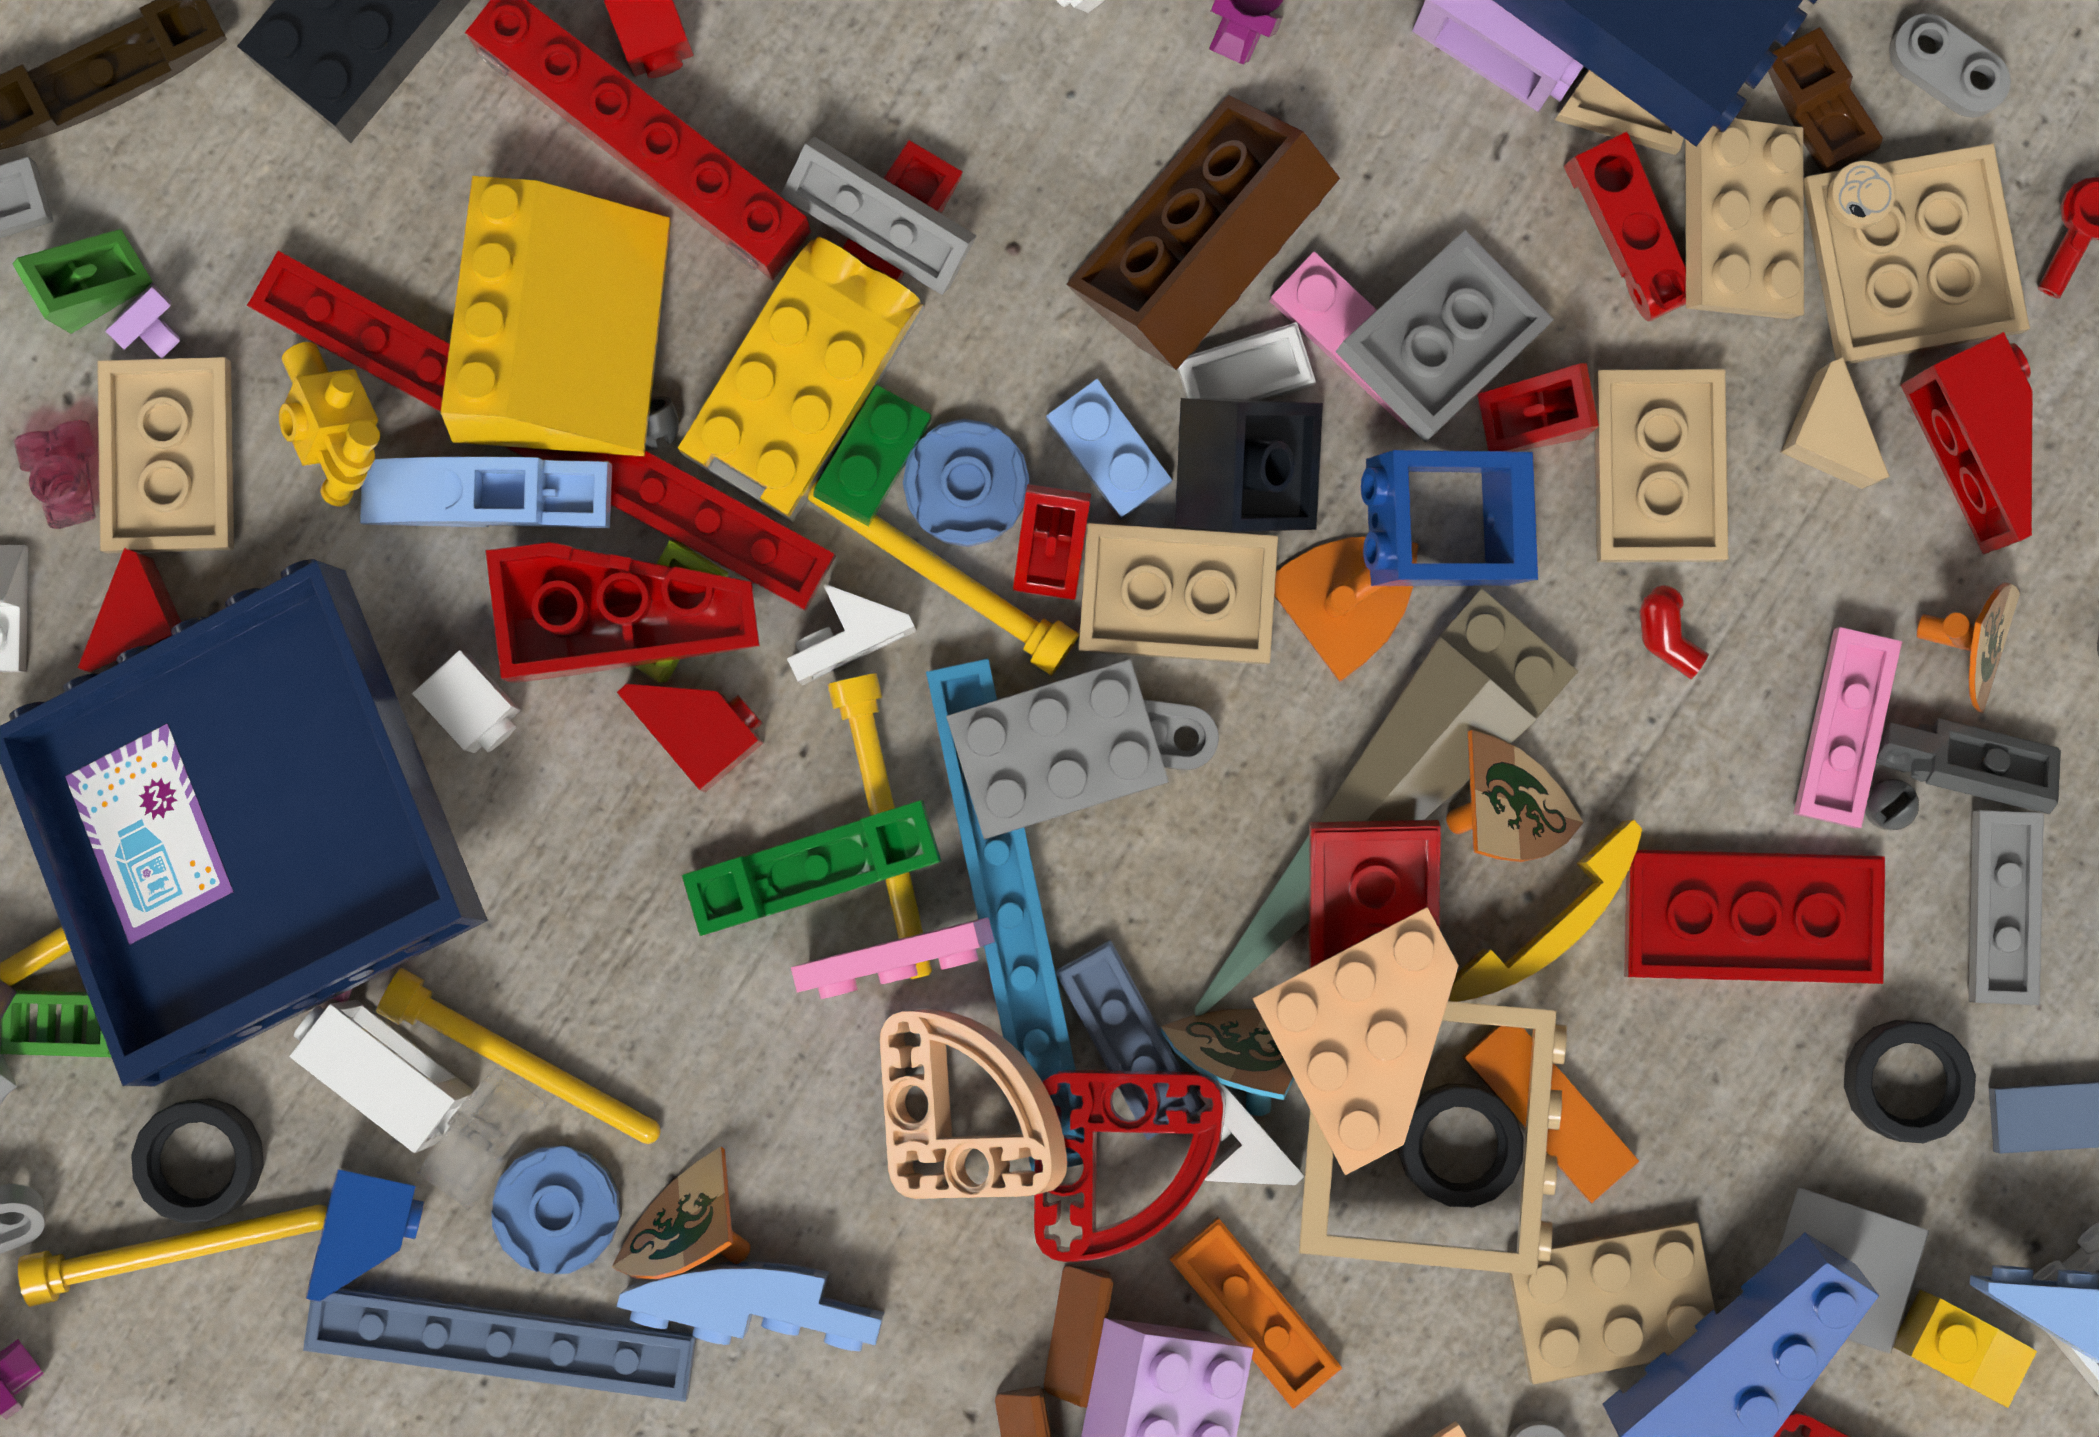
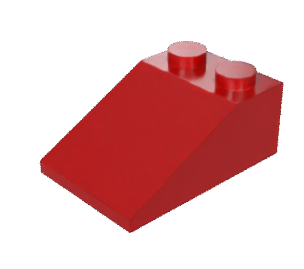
M2004 332L1929 367L1900 385L1983 555L2032 536L2033 390L2027 380L2031 376V371L2023 351L2015 343L2010 344Z

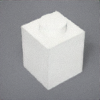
M461 650L412 693L460 747L472 753L477 752L481 747L490 752L505 741L516 729L511 719L521 711L470 654Z

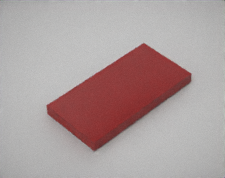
M1637 850L1626 875L1624 977L1884 984L1885 856Z

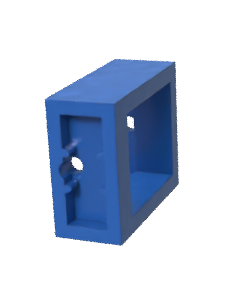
M1392 450L1366 459V469L1361 478V496L1365 505L1368 506L1369 533L1364 541L1363 556L1365 564L1370 570L1371 586H1510L1538 580L1533 452ZM1409 472L1481 473L1485 563L1412 564Z

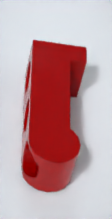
M1626 131L1572 158L1563 167L1573 188H1579L1621 278H1625L1630 297L1641 316L1650 322L1686 305L1685 265L1628 132Z

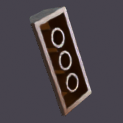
M1228 95L1066 285L1140 349L1177 370L1186 358L1197 349L1200 342L1227 310L1238 301L1241 294L1269 261L1279 253L1282 246L1310 213L1320 205L1323 198L1339 181L1340 177L1304 131Z

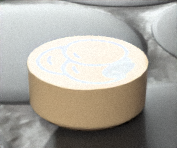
M1871 161L1853 162L1844 167L1831 181L1827 194L1828 205L1834 217L1842 224L1852 228L1871 227L1882 220L1893 208L1896 200L1895 182L1891 174L1877 163Z

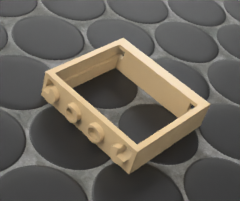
M1448 1001L1442 1021L1533 1029L1517 1252L1327 1234L1333 1151L1310 1109L1299 1253L1537 1275L1538 1260L1550 1261L1552 1248V1222L1541 1221L1543 1195L1555 1194L1557 1180V1156L1546 1155L1548 1129L1559 1130L1562 1111V1091L1551 1090L1553 1064H1564L1567 1042V1026L1556 1024V1011Z

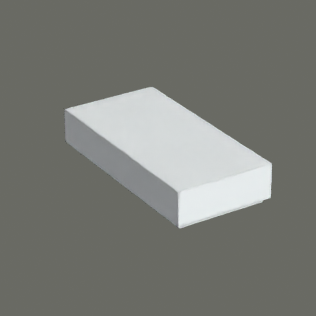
M1297 322L1189 355L1177 369L1186 398L1268 400L1313 386L1316 383Z

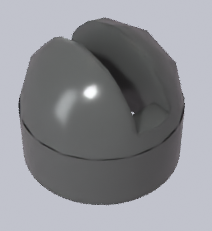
M667 396L651 398L646 448L655 450L658 449L657 438L664 436L667 443L671 444L679 431L676 409L672 399Z
M1898 779L1879 781L1870 788L1865 814L1874 826L1883 830H1899L1907 827L1915 820L1919 811V798L1915 790L1908 783ZM1903 792L1907 802L1887 819L1881 813V810L1896 800Z

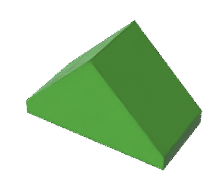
M122 229L17 257L12 263L43 317L70 334L141 293L153 282Z

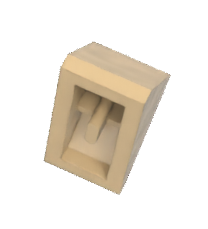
M1843 358L1830 362L1816 372L1781 453L1864 489L1890 476Z

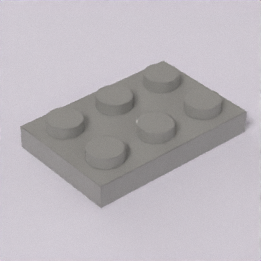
M1464 230L1347 337L1335 352L1426 443L1536 339L1554 319Z
M1131 659L946 716L984 840L1169 783Z

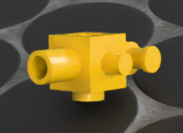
M298 343L287 349L281 358L292 386L285 403L281 405L279 410L280 429L284 438L288 442L293 443L302 466L321 464L327 478L321 486V496L328 504L342 507L351 501L354 490L359 489L363 485L367 472L374 462L375 452L373 448L376 447L380 439V432L376 427L378 417L355 369L329 372L315 343Z

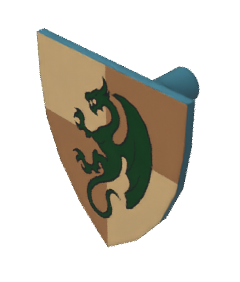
M1226 1009L1208 1012L1196 1017L1192 1015L1161 1026V1033L1174 1052L1195 1070L1221 1084L1246 1091V1111L1251 1115L1263 1116L1271 1111V1097L1284 1100L1294 1081V1077L1258 1009Z

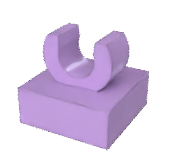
M153 282L114 318L105 330L124 350L140 336L160 358H163L180 342L179 335L159 317L171 306V300Z

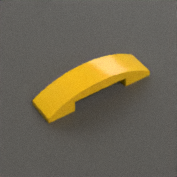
M1634 819L1622 821L1576 863L1593 883L1508 961L1503 963L1491 949H1482L1456 973L1448 1001L1471 1000L1515 985L1543 969L1573 946L1605 911L1627 875L1642 833V828Z

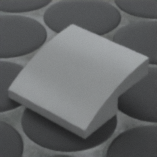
M1798 1187L1777 1256L1806 1232L1855 1263L1879 1294V1297L1847 1340L1883 1352L1892 1353L1930 1230Z

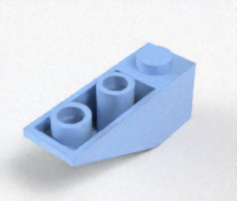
M1993 1265L1992 1277L1970 1275V1285L2096 1363H2099L2098 1273L2058 1270L2057 1281L2033 1279V1269Z

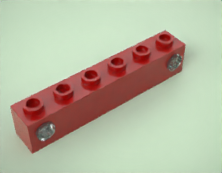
M490 0L464 32L476 49V54L486 64L502 76L507 77L508 75L726 244L727 250L753 270L758 269L773 281L811 233L807 217L529 1Z

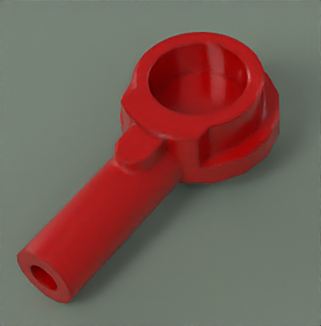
M2099 177L2082 179L2073 184L2064 194L2060 206L2061 218L2068 231L2037 287L2038 290L2048 296L2057 299L2061 298L2091 240H2099Z

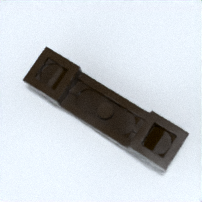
M154 0L139 8L143 15L142 17L29 71L21 64L0 74V150L54 134L107 112L160 85L209 54L226 41L227 37L208 1Z

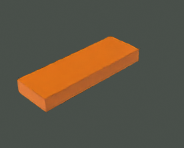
M1496 1026L1462 1057L1490 1090L1500 1097L1516 1115L1517 1121L1526 1130L1532 1037L1524 1028ZM1553 1064L1551 1090L1562 1091V1111L1559 1130L1548 1129L1546 1154L1557 1156V1167L1584 1198L1592 1204L1632 1169L1639 1160L1561 1070Z
M1219 1217L1215 1218L1169 1257L1170 1261L1236 1341L1254 1348L1252 1360L1293 1409L1342 1369L1340 1363Z

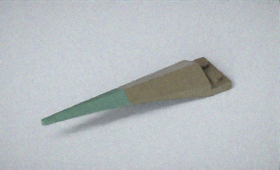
M1480 588L1438 636L1318 822L1426 819L1470 780L1468 731L1475 730L1511 744L1537 721V718L1578 673V670L1484 589ZM1309 835L1195 1007V1017L1206 1013L1309 922Z

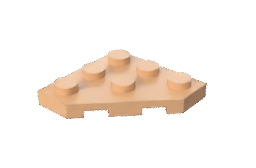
M1428 907L1252 998L1345 1175L1403 1146L1406 1140L1459 966Z

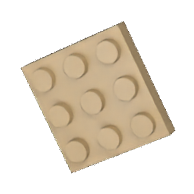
M1994 143L1880 163L1879 165L1891 174L1895 182L1896 200L1891 211L1882 220L1867 228H1852L1842 224L1834 217L1829 208L1827 200L1828 188L1833 178L1840 171L1807 176L1803 180L1804 198L1836 360L1843 358L1847 365L1987 340L2002 332L2006 336L2016 335L2030 329Z

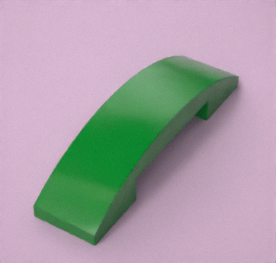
M919 800L862 818L853 823L683 874L682 879L699 936H703L940 863L942 860L924 801Z

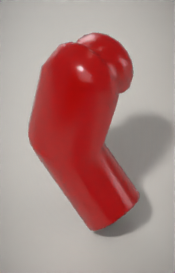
M1657 586L1652 590L1651 594L1643 599L1639 611L1643 644L1649 652L1691 680L1702 668L1709 653L1682 636L1680 609L1684 604L1680 592L1671 586Z

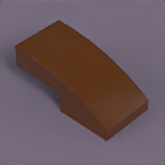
M1821 27L1772 52L1778 58L1768 70L1770 78L1793 125L1803 128V143L1822 174L1838 171L1880 149L1883 137L1850 89L1853 76Z

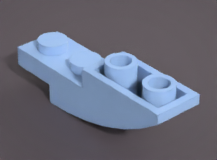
M414 457L374 459L370 470L367 472V477L361 486L360 524L489 527V525L610 528L612 464L599 461L542 460L536 457Z
M760 1261L741 1262L739 1264L722 1262L699 1265L684 1273L666 1278L646 1279L628 1286L620 1293L617 1307L632 1311L630 1320L635 1323L659 1329H667L669 1320L694 1327L692 1336L711 1343L729 1345L732 1336L743 1339L748 1332L753 1314L763 1317L761 1326L768 1330L787 1335H799L800 1327L826 1333L824 1338L826 1344L850 1351H861L863 1343L876 1345L885 1313L823 1297L829 1271L794 1264Z

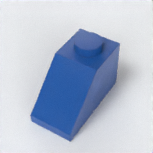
M337 1169L307 1288L306 1299L320 1302L400 1251L403 1237L416 1238L424 1201L413 1199L416 1186Z

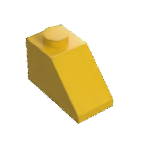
M1921 1289L1898 1331L1893 1346L1897 1350L2009 1408L2037 1353L2033 1348L1996 1327Z

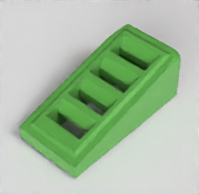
M15 990L17 993L2 1017L0 1054L112 1058L87 992ZM30 1004H38L36 1042H29ZM57 1004H62L60 1043H55ZM83 1005H88L86 1043H81Z

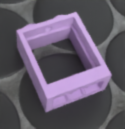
M1425 0L1412 32L1537 112L1540 111L1549 95L1561 101L1583 68L1582 64L1492 0Z

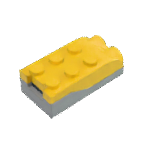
M821 237L811 240L802 249L779 282L678 446L679 451L689 461L794 523L808 500V494L812 486L821 478L876 384H879L924 311V305L921 304L918 296L889 276L867 267L836 244Z

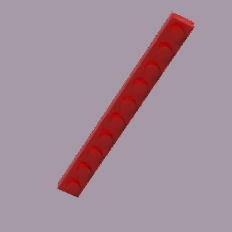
M277 251L247 304L249 308L441 413L449 343L288 255ZM503 446L521 457H536L542 460L599 461L611 463V506L671 539L682 543L693 551L805 612L836 558L833 552L645 451V456Z

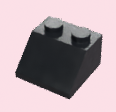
M1181 398L1175 526L1225 532L1317 530L1323 403Z

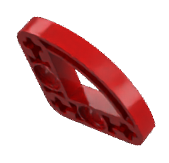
M1064 1070L1056 1072L1042 1082L1049 1095L1059 1092L1062 1083H1069L1071 1093L1076 1096H1082L1083 1106L1075 1107L1071 1111L1070 1130L1079 1127L1084 1128V1139L1068 1134L1063 1135L1065 1147L1072 1148L1078 1152L1083 1160L1084 1168L1081 1177L1073 1183H1061L1054 1190L1048 1191L1051 1194L1063 1197L1080 1192L1084 1193V1204L1079 1201H1073L1070 1204L1071 1225L1081 1226L1083 1234L1075 1236L1070 1243V1247L1061 1246L1060 1236L1049 1234L1048 1229L1049 1226L1056 1224L1060 1220L1061 1200L1048 1203L1047 1192L1034 1195V1233L1036 1243L1042 1253L1052 1260L1061 1262L1100 1259L1137 1246L1157 1234L1173 1221L1197 1193L1216 1157L1222 1137L1226 1107L1224 1090L1220 1084L1199 1072ZM1132 1083L1143 1088L1149 1102L1144 1116L1139 1119L1129 1120L1117 1114L1113 1107L1112 1098L1113 1093L1120 1085ZM1157 1083L1169 1084L1166 1097L1179 1098L1189 1093L1190 1085L1200 1086L1202 1097L1212 1098L1213 1108L1205 1109L1201 1113L1200 1120L1196 1121L1190 1119L1189 1109L1184 1107H1168L1166 1115L1169 1121H1157L1156 1118L1161 1104ZM1054 1105L1062 1127L1061 1108ZM1097 1132L1193 1134L1190 1148L1180 1170L1159 1197L1129 1218L1096 1229ZM1035 1159L1034 1171L1036 1174L1043 1172L1042 1160Z

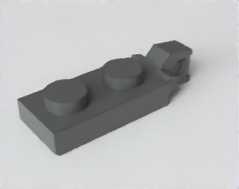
M1940 718L1937 719L1934 725L1918 724L1917 728L1890 723L1881 737L1876 763L1904 773L1911 771V778L1920 782L1926 781L1928 785L2050 814L2058 804L2061 750L2058 747Z

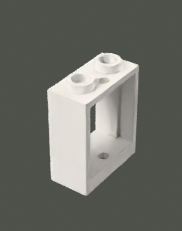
M358 1000L331 1003L325 1010L319 1005L316 1006L305 1017L294 1033V1037L300 1043L289 1057L413 1153L438 1144L477 1094L476 1091Z

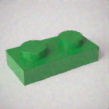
M876 384L816 484L813 497L869 527L906 465L910 453L917 446L929 426L932 415Z

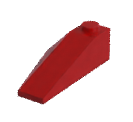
M552 542L485 550L501 679L507 682L519 683L760 647L751 581L633 560L628 557L577 549L572 546Z

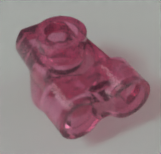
M74 420L62 423L50 431L28 432L16 437L14 445L19 467L22 471L30 472L29 487L32 494L41 503L48 526L53 529H62L94 520L96 514L88 457L92 456L96 449L90 424L87 421ZM71 488L65 495L61 496L65 490Z

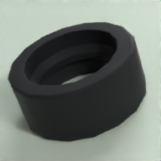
M1894 1020L1875 1026L1855 1043L1845 1063L1844 1089L1851 1110L1868 1129L1895 1141L1924 1144L1947 1136L1964 1121L1975 1099L1976 1074L1969 1053L1953 1034L1931 1023ZM1904 1043L1920 1044L1933 1051L1942 1062L1947 1076L1946 1092L1940 1104L1928 1115L1916 1119L1898 1118L1888 1113L1877 1101L1872 1087L1873 1070L1879 1058L1890 1048Z
M1447 1083L1424 1092L1418 1098L1405 1143L1398 1148V1155L1406 1176L1424 1195L1448 1207L1474 1208L1495 1200L1513 1184L1523 1162L1524 1137L1516 1115L1500 1097L1472 1084ZM1453 1107L1471 1108L1482 1113L1493 1125L1498 1138L1497 1156L1492 1167L1482 1177L1467 1183H1453L1438 1177L1428 1166L1423 1154V1135L1429 1122L1440 1112Z
M212 1098L178 1102L155 1113L139 1131L131 1154L133 1181L143 1201L160 1216L184 1224L209 1222L241 1207L256 1189L264 1166L262 1141L252 1121L234 1105ZM203 1122L217 1127L228 1136L235 1152V1168L231 1180L220 1192L208 1198L193 1199L179 1194L168 1185L161 1171V1153L165 1141L176 1129L188 1123Z

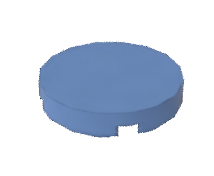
M969 419L940 424L928 432L910 453L906 461L903 479L908 509L921 528L943 543L964 547L993 542L1010 530L1024 509L1027 484H1029L1024 455L1011 438L990 423Z
M568 1145L545 1146L516 1159L503 1173L494 1192L493 1210H491L492 1228L502 1249L521 1267L546 1274H568L593 1263L613 1241L621 1218L620 1192L610 1171L591 1153Z

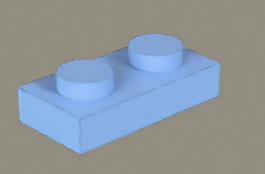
M1098 379L1046 415L1048 423L1120 520L1172 483L1171 477Z

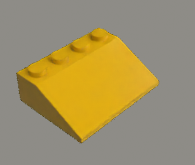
M472 176L441 415L452 443L645 456L671 226L669 217L537 180Z

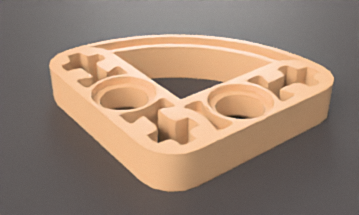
M930 1009L902 1011L893 1014L885 1021L880 1033V1055L887 1160L890 1180L899 1193L913 1199L1021 1197L1052 1191L1062 1183L1067 1170V1155L1057 1112L1041 1079L1029 1062L1011 1043L982 1023L947 1011ZM905 1033H919L921 1038L920 1046L906 1045L904 1040ZM946 1045L966 1054L991 1075L1012 1105L1023 1134L952 1137ZM924 1066V1073L906 1076L905 1068ZM913 1086H917L924 1091L929 1103L928 1112L921 1121H916L910 1116L905 1104L906 1095ZM973 1148L981 1151L988 1161L989 1173L982 1184H976L966 1173L965 1160ZM1031 1156L1033 1159L1042 1160L1043 1172L1037 1174L1032 1170L1009 1172L1010 1160ZM919 1160L923 1163L944 1161V1172L926 1176L914 1173L913 1161Z

